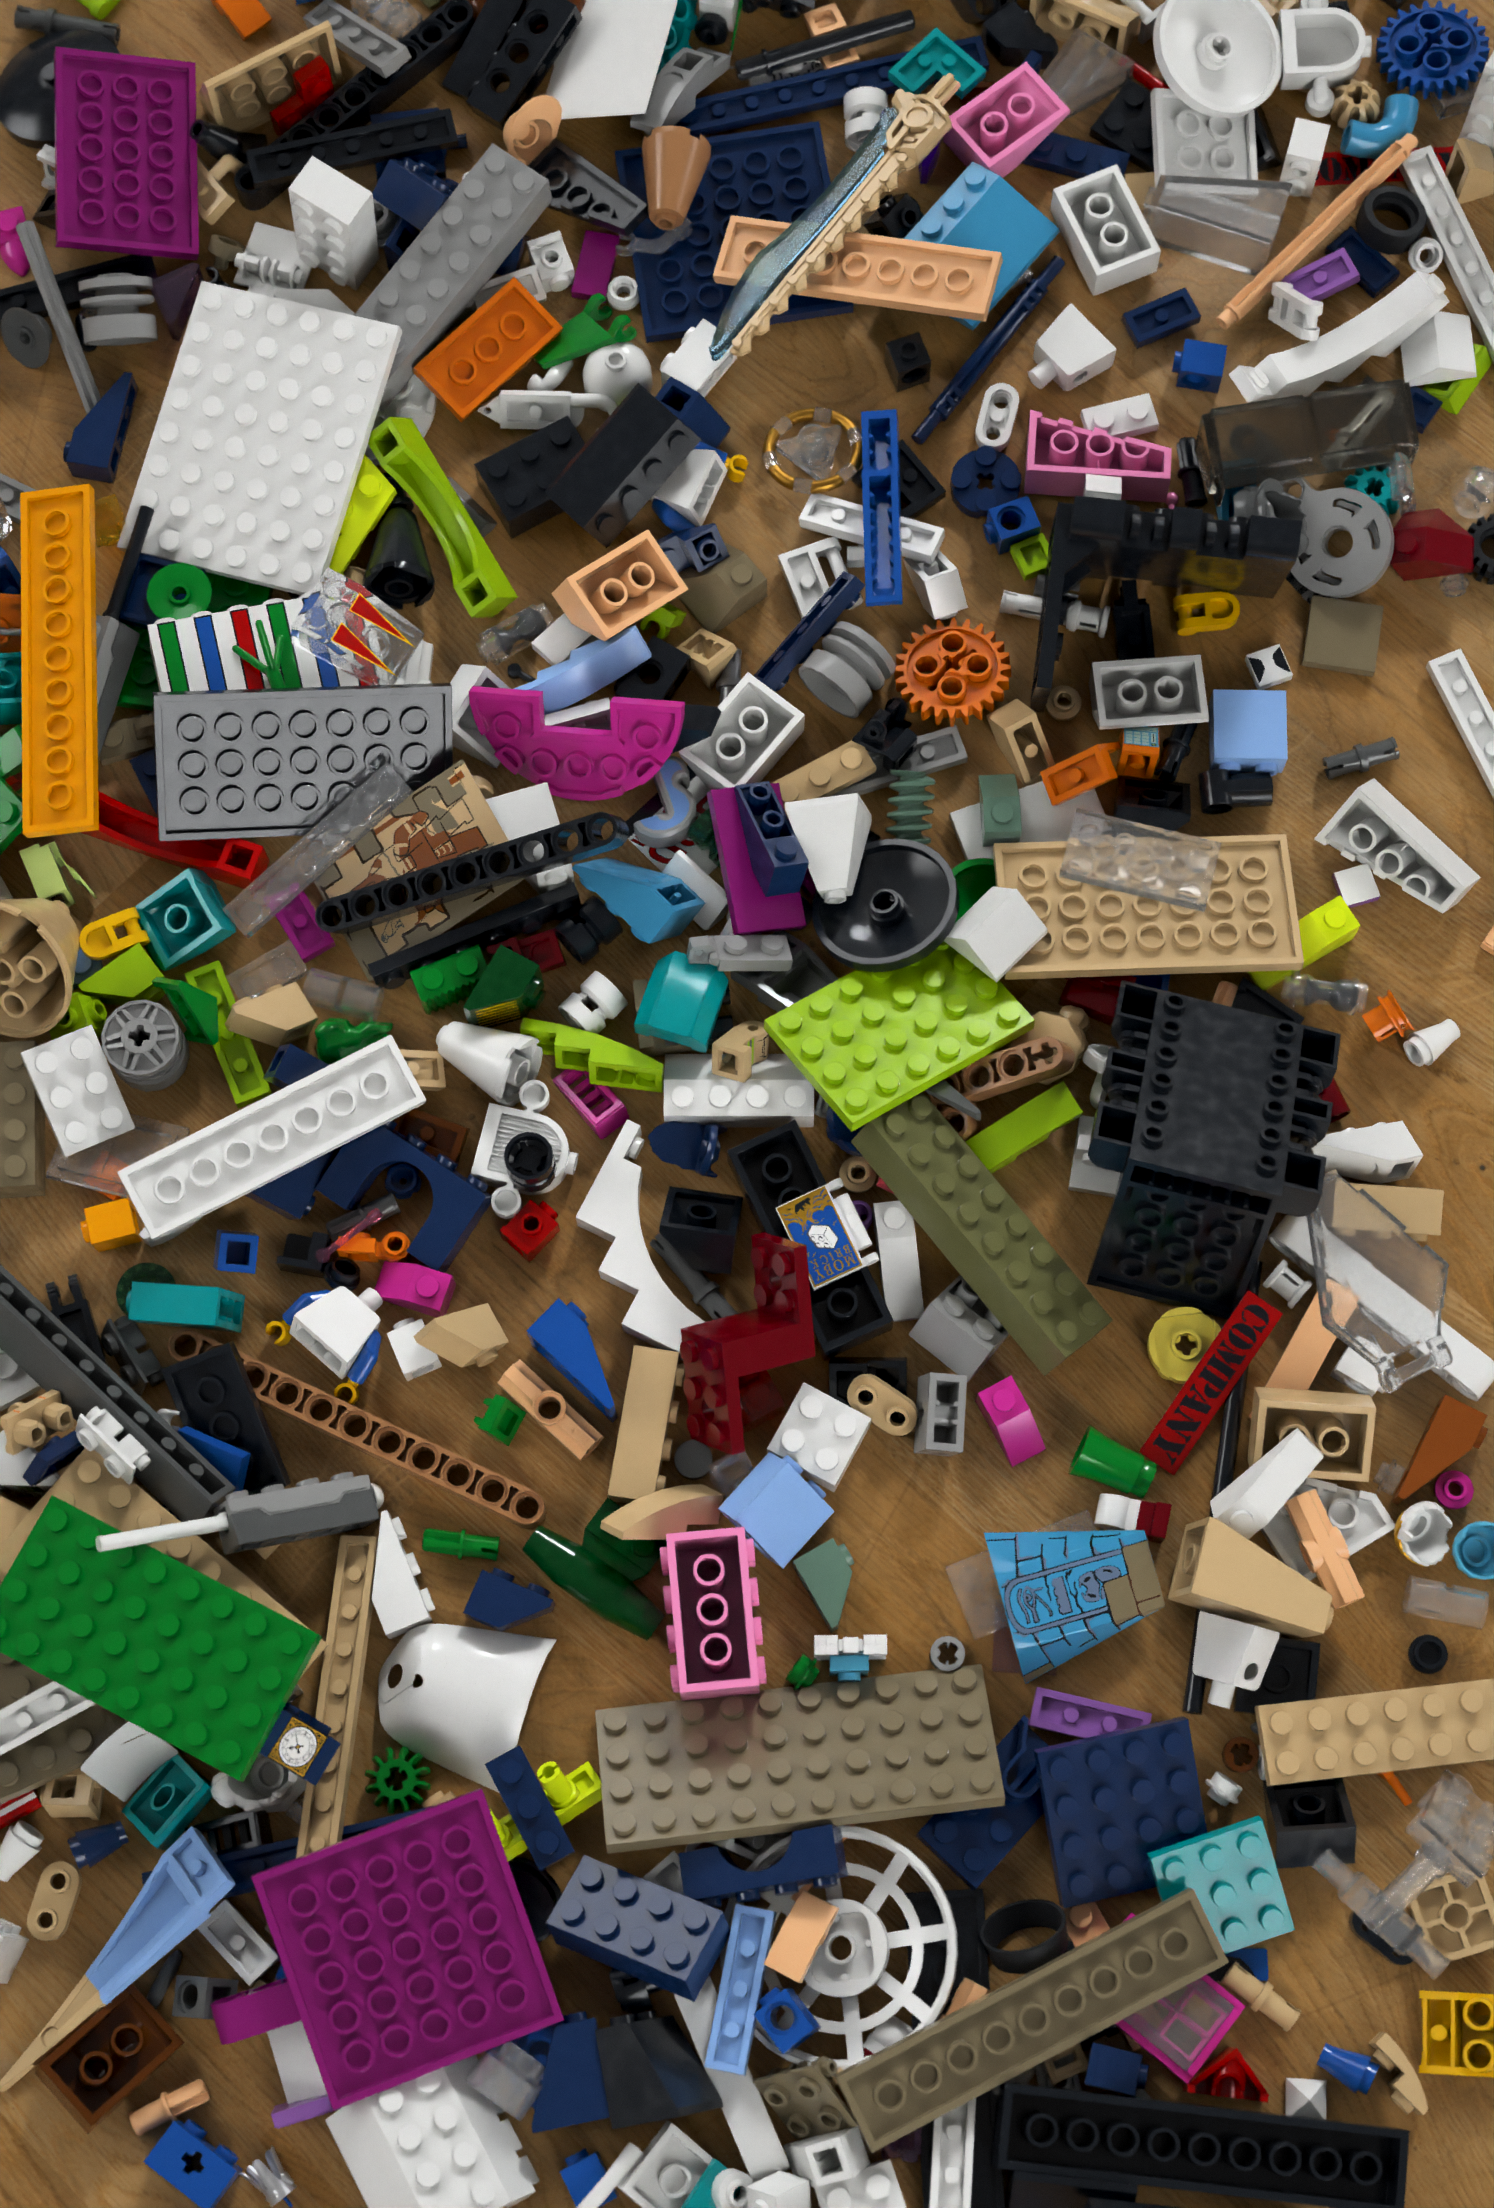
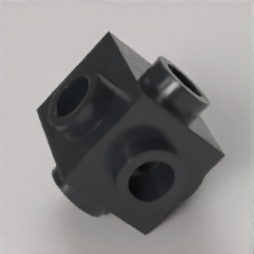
M908 193L894 196L888 194L880 199V207L876 209L863 225L872 235L904 239L924 215L920 211L918 202L909 196Z

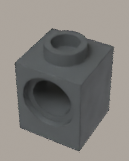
M177 1975L172 2016L214 2020L210 2004L224 1997L236 1994L238 1980Z

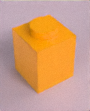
M128 1197L84 1208L86 1220L81 1221L82 1234L85 1242H91L98 1252L142 1242V1238L139 1236L140 1228L135 1206Z

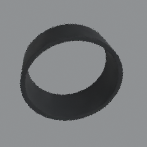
M1029 1899L1014 1902L998 1909L984 1921L980 1929V1939L992 1964L997 1969L1011 1974H1026L1065 1953L1068 1947L1066 1916L1063 1909L1051 1901ZM1046 1927L1057 1931L1045 1942L1028 1949L1017 1951L997 1949L999 1943L1007 1936L1026 1928Z

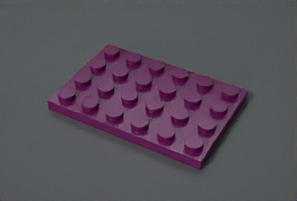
M55 47L56 247L197 260L199 256L197 142L190 137V128L197 120L195 62Z

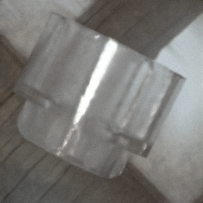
M509 2041L497 2046L495 2050L492 2048L486 2050L465 2081L521 2122L543 2088L539 2082L543 2078L545 2066Z

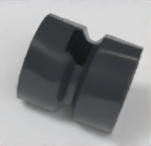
M591 896L577 908L578 915L576 917L569 915L553 928L562 945L582 965H585L600 952L599 945L601 943L608 945L623 933V928L619 921L596 896Z
M525 1132L516 1135L509 1141L505 1147L504 1160L509 1178L513 1184L522 1191L532 1193L542 1191L548 1187L555 1178L557 1169L552 1146L548 1140L538 1133Z

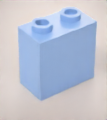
M1213 689L1208 704L1209 770L1224 769L1230 771V774L1270 772V776L1282 773L1288 759L1286 690Z
M769 1451L721 1504L718 1510L735 1527H745V1537L747 1539L753 1538L754 1546L762 1555L781 1568H784L834 1513V1510L823 1500L826 1493L812 1480L809 1479L806 1482L800 1474L803 1472V1469L792 1458L786 1455L781 1459Z

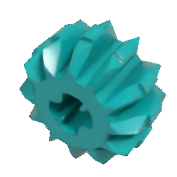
M1375 463L1369 466L1368 471L1359 466L1355 469L1354 475L1349 474L1344 481L1345 488L1360 491L1375 500L1385 510L1388 517L1389 514H1396L1399 508L1398 502L1401 501L1403 496L1402 490L1397 488L1400 482L1399 477L1389 478V467L1380 472L1377 471ZM1341 499V500H1343V501H1346L1347 503H1351V504L1357 505L1358 507L1362 508V506H1360V505H1358V504H1356V503L1348 502L1347 500Z

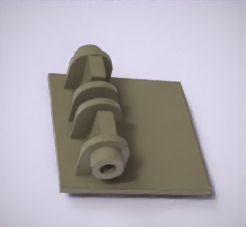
M823 2056L819 2057L816 2061H812L810 2066L807 2065L808 2061H802L798 2065L794 2063L783 2069L779 2067L773 2068L767 2076L755 2078L752 2081L796 2140L858 2126L852 2112L830 2084L832 2077L837 2073V2064L833 2059Z

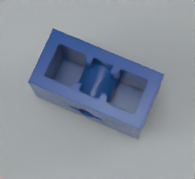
M188 2119L185 2123L181 2120L173 2121L143 2162L199 2207L215 2208L239 2176L238 2173L243 2170L236 2164L239 2157L223 2144H219L216 2148L205 2140L204 2137L207 2135V2132L193 2120ZM201 2153L203 2157L200 2163L204 2166V2169L191 2171L189 2168L192 2165V2161L188 2156Z

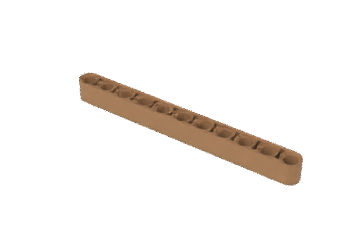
M181 1328L172 1333L167 1345L170 1355L178 1363L224 1344L193 1329ZM188 1340L196 1341V1349L193 1354L185 1357L179 1355L182 1343ZM239 1352L248 1376L254 1372L264 1374L263 1383L259 1387L254 1388L260 1404L521 1528L535 1529L545 1520L547 1514L546 1506L541 1496L535 1491ZM285 1389H297L298 1397L295 1402L288 1405L280 1403V1395ZM321 1404L331 1405L332 1413L328 1419L323 1421L314 1419L313 1414L317 1406ZM355 1420L366 1422V1430L359 1437H351L347 1433L348 1426ZM389 1436H397L401 1441L400 1447L393 1453H385L381 1450L382 1442ZM423 1452L433 1453L435 1461L430 1468L422 1470L415 1466V1461L419 1454ZM458 1468H464L469 1471L468 1481L461 1486L452 1485L449 1481L450 1474ZM493 1484L502 1486L504 1493L500 1500L488 1502L484 1499V1491L488 1486ZM529 1500L536 1502L539 1508L534 1517L525 1519L518 1515V1508L521 1503Z

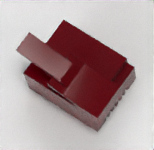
M1133 976L1064 978L1068 981L1058 1004L1061 1006L1072 1005L1080 1007L1088 1017L1111 1026L1121 981L1135 983L1137 978Z

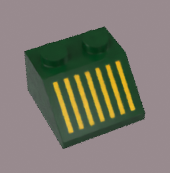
M500 944L463 1006L468 1024L491 1028L526 1018L531 1009L537 1010L546 994V991L543 990L544 983L540 965Z

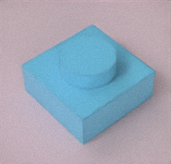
M830 1655L829 1676H837L838 1682H860L861 1676H868L869 1655Z

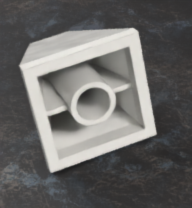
M858 793L785 802V811L795 836L809 861L808 869L818 893L825 903L838 904L847 900L846 896L853 895L872 823L871 813Z

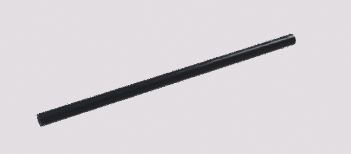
M1257 1261L1245 1294L1250 1290L1255 1295H1259L1263 1262ZM1249 1365L1225 1399L1211 1500L1234 1480ZM1210 1505L1209 1517H1213L1211 1505ZM1197 1608L1182 1712L1202 1715L1207 1678L1195 1675L1192 1667L1200 1611H1207Z

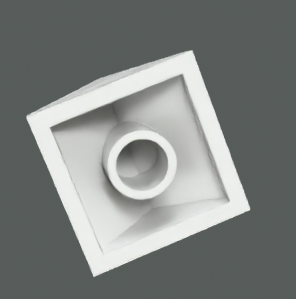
M992 886L954 924L944 941L997 983L1048 933V930L1017 889Z

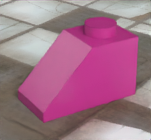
M384 1261L374 1290L379 1293L383 1301L437 1318L446 1315L456 1283L452 1275L412 1263Z
M1012 1376L977 1394L975 1402L1011 1467L1046 1450L1032 1412Z

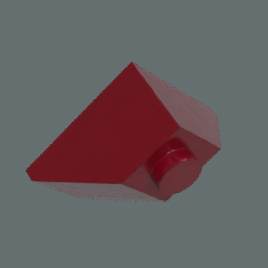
M1439 508L1404 513L1393 528L1394 552L1390 565L1403 581L1473 572V536Z

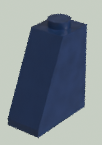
M586 2011L564 2015V2024L555 2026L531 2125L533 2133L610 2118L595 2030L599 2029L597 2017L588 2019Z

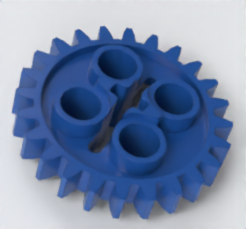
M1439 0L1435 8H1430L1427 1L1423 2L1422 9H1418L1412 3L1409 7V13L1401 9L1397 10V18L1388 17L1387 26L1380 28V36L1377 38L1376 63H1380L1379 72L1387 73V83L1397 81V91L1404 89L1406 86L1409 87V95L1411 96L1417 91H1422L1423 99H1427L1429 93L1434 92L1436 97L1441 99L1442 91L1446 90L1451 96H1455L1457 86L1466 91L1468 90L1469 81L1475 83L1478 81L1479 73H1483L1486 62H1488L1489 37L1484 36L1485 26H1477V16L1467 19L1468 9H1464L1459 13L1455 12L1454 3L1447 9L1443 8L1442 1Z

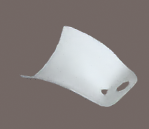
M449 1624L419 1625L409 1630L403 1636L380 1670L378 1679L380 1722L385 1731L394 1740L404 1747H408L409 1750L416 1754L419 1753L424 1758L499 1793L485 1764L517 1747L521 1727L538 1675L557 1639ZM400 1664L403 1671L401 1680L395 1688H390L388 1686L389 1673L395 1665ZM419 1674L423 1678V1683L420 1687L415 1688L412 1685L415 1675Z

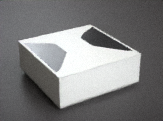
M1280 644L1248 654L1245 657V663L1257 690H1264L1290 681L1293 677Z

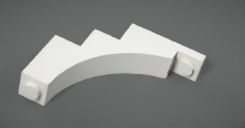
M1416 271L1377 303L1341 326L1320 336L1318 340L1309 341L1286 351L1270 354L1256 367L1239 365L1229 376L1248 403L1295 408L1323 382L1340 383L1371 355L1387 357L1450 302L1444 294L1446 287L1435 274Z
M627 1119L575 1218L577 1226L612 1242L598 1270L600 1278L636 1296L621 1323L623 1331L658 1349L675 1351L680 1354V1344L682 1342L681 1328L704 1323L705 1321L690 1311L671 1292L660 1277L646 1248L639 1215L640 1190L643 1177L642 1168L628 1161L630 1158L634 1160L637 1158L645 1140L641 1138V1125Z

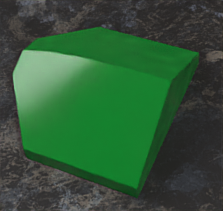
M156 977L152 980L154 987L163 989L187 1030L183 1034L187 1041L215 1045L219 1041L217 997L181 980Z

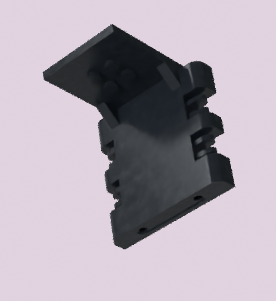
M1075 495L1073 504L1058 502L1049 539L1030 708L1035 712H1044L1052 688L1054 662L1059 661L1062 652L1064 633L1058 632L1059 625L1064 623L1068 596L1063 595L1085 578L1107 580L1108 576L1148 580L1152 581V585L1180 588L1181 584L1224 589V592L1230 594L1273 599L1297 560L1302 521L1251 515L1250 518L1229 517V521L1215 520L1213 514L1204 513L1202 509L1174 507V509L1157 508L1154 510V513L1139 511V506L1126 504V501Z
M1122 980L1117 993L1111 1026V1034L1118 1041L1120 1048L1109 1047L1101 1080V1086L1108 1094L1110 1101L1107 1103L1099 1101L1088 1150V1157L1093 1164L1100 1168L1120 1172V1176L1088 1274L1087 1284L1177 1307H1193L1203 1311L1205 1314L1229 1319L1244 1297L1276 1212L1298 1217L1307 1216L1317 1209L1321 1199L1326 1157L1315 1155L1311 1148L1324 1139L1331 1123L1333 1103L1321 1100L1318 1095L1331 1084L1337 1070L1341 1034Z

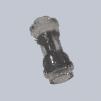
M543 602L537 606L531 604L513 616L479 633L480 642L476 643V648L485 663L492 661L496 666L531 646L532 642L555 621ZM515 623L511 629L504 630V628ZM519 640H525V641H523L522 643H520V644L516 645L515 647H513L514 644H515L517 641H519Z
M1293 970L1291 977L1285 976L1282 988V998L1288 999V1007H1295V1005L1308 1006L1312 1003L1330 1005L1337 1011L1347 1012V1015H1354L1355 1012L1363 1013L1368 994V984L1359 983L1357 978H1352V980L1340 979L1335 982L1316 980L1308 974H1300V971Z

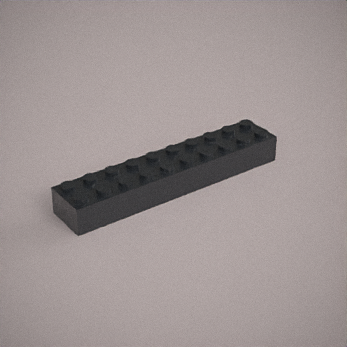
M1004 2082L999 2085L992 2165L1000 2169L1333 2208H1404L1409 2131L1397 2127Z

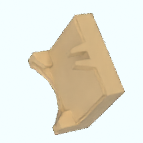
M1481 1865L1403 1889L1425 1951L1423 1954L1428 1968L1494 1948V1901Z

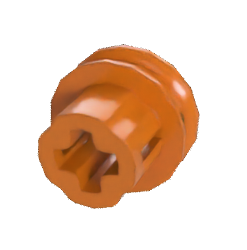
M1390 989L1383 998L1377 996L1380 1005L1362 1015L1378 1043L1397 1031L1403 1038L1404 1032L1415 1030Z

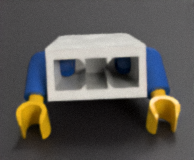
M699 442L650 498L652 510L663 524L673 532L702 526L726 473L733 482L739 483L744 480L745 473L734 467L746 470L748 467L747 458L743 455H735L732 458H728L726 452Z
M339 1286L333 1291L326 1289L304 1293L284 1312L281 1322L272 1321L267 1324L265 1333L270 1336L276 1329L281 1328L282 1334L274 1342L275 1345L284 1346L289 1343L293 1336L338 1377L343 1379L347 1375L349 1380L347 1383H342L335 1388L334 1396L338 1398L341 1391L348 1387L352 1390V1398L348 1403L353 1405L359 1399L358 1385L364 1384L378 1359L381 1344V1335L378 1332L381 1319L375 1311L383 1304V1300L379 1293L372 1288L365 1289L358 1297L344 1286Z

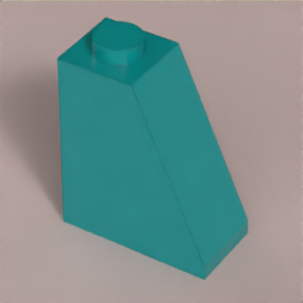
M132 1281V1290L128 1292L126 1297V1310L129 1313L128 1320L140 1323L241 1333L245 1295L220 1287Z

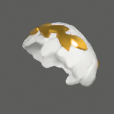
M1430 1501L1415 1503L1406 1511H1402L1395 1524L1394 1540L1400 1553L1409 1561L1422 1567L1436 1565L1438 1561L1443 1560L1444 1554L1448 1553L1450 1549L1446 1542L1448 1540L1447 1532L1449 1528H1452L1453 1523L1444 1514V1509L1437 1503Z

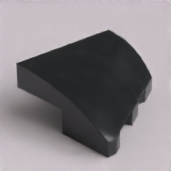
M832 1357L829 1362V1396L851 1407L847 1400L849 1385L854 1378L861 1374L875 1375L907 1396V1358ZM863 1390L859 1393L863 1401L868 1402L873 1399L872 1393L868 1390ZM901 1412L891 1414V1419L896 1423H902L905 1420Z

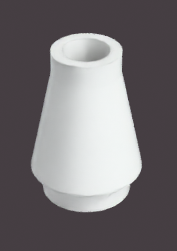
M1446 1019L1442 1023L1410 1033L1408 1040L1403 1044L1405 1054L1418 1067L1424 1064L1431 1065L1453 1041L1460 1037V1030L1453 1020Z
M19 1820L15 1826H9L0 1846V1880L8 1882L21 1867L42 1849L40 1844L44 1840V1836L25 1821Z

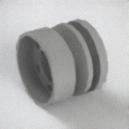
M110 273L78 282L79 293L95 294V297L80 300V306L97 310L96 316L82 320L84 345L118 346L142 344L158 340L156 315L139 313V307L154 303L153 295L137 293L153 288L151 277L135 276L131 273Z
M840 621L831 629V634L825 636L822 640L824 650L817 649L813 651L801 665L799 676L810 692L826 706L845 717L856 718L871 702L873 697L871 689H881L884 686L885 680L890 678L895 672L896 665L891 655L874 637L849 622Z
M149 1000L129 1001L116 1008L105 1021L101 1033L102 1050L120 1079L130 1087L145 1092L163 1090L176 1083L185 1072L190 1058L189 1043L172 1013L160 1003ZM147 1035L149 1040H143V1036ZM143 1040L142 1046H138L136 1044V1042H140Z

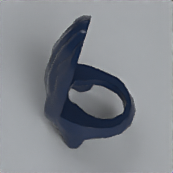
M671 1121L655 1127L648 1135L652 1151L662 1161L678 1165L682 1169L695 1170L701 1176L716 1178L718 1175L711 1170V1166L717 1162L721 1149L718 1135L727 1132L728 1128L716 1123L700 1125L695 1122L682 1123Z

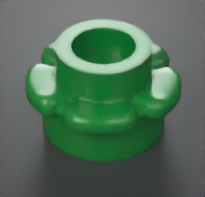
M802 1654L785 1678L794 1685L793 1690H798L800 1686L804 1688L809 1687L820 1672L819 1669L814 1667L817 1662L815 1657L811 1660Z

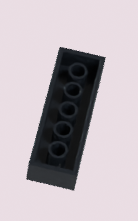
M796 1120L727 1150V1162L761 1232L790 1240L775 1208L827 1184ZM867 1266L816 1290L813 1289L810 1283L814 1342L823 1361L892 1330L894 1320Z

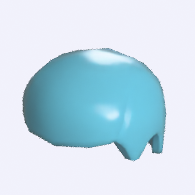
M1476 1521L1470 1523L1460 1530L1454 1538L1452 1557L1457 1568L1469 1578L1494 1579L1493 1522Z

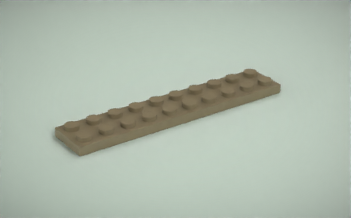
M1187 1888L1062 1954L1045 1965L1026 1973L835 2074L834 2077L869 2150L873 2153L1226 1965L1229 1961L1194 1890Z

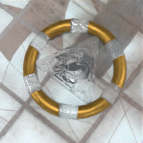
M821 407L803 408L782 416L770 427L763 442L762 459L767 472L783 487L794 492L806 494L824 493L845 485L857 474L863 462L862 434L850 418L838 411ZM814 420L835 424L826 428L818 424H807L800 429L798 436L778 441L793 425L801 422ZM842 429L848 436L852 447V454L849 462L835 475L829 477ZM775 447L777 452L813 477L815 481L795 478L787 474L780 467L775 454Z

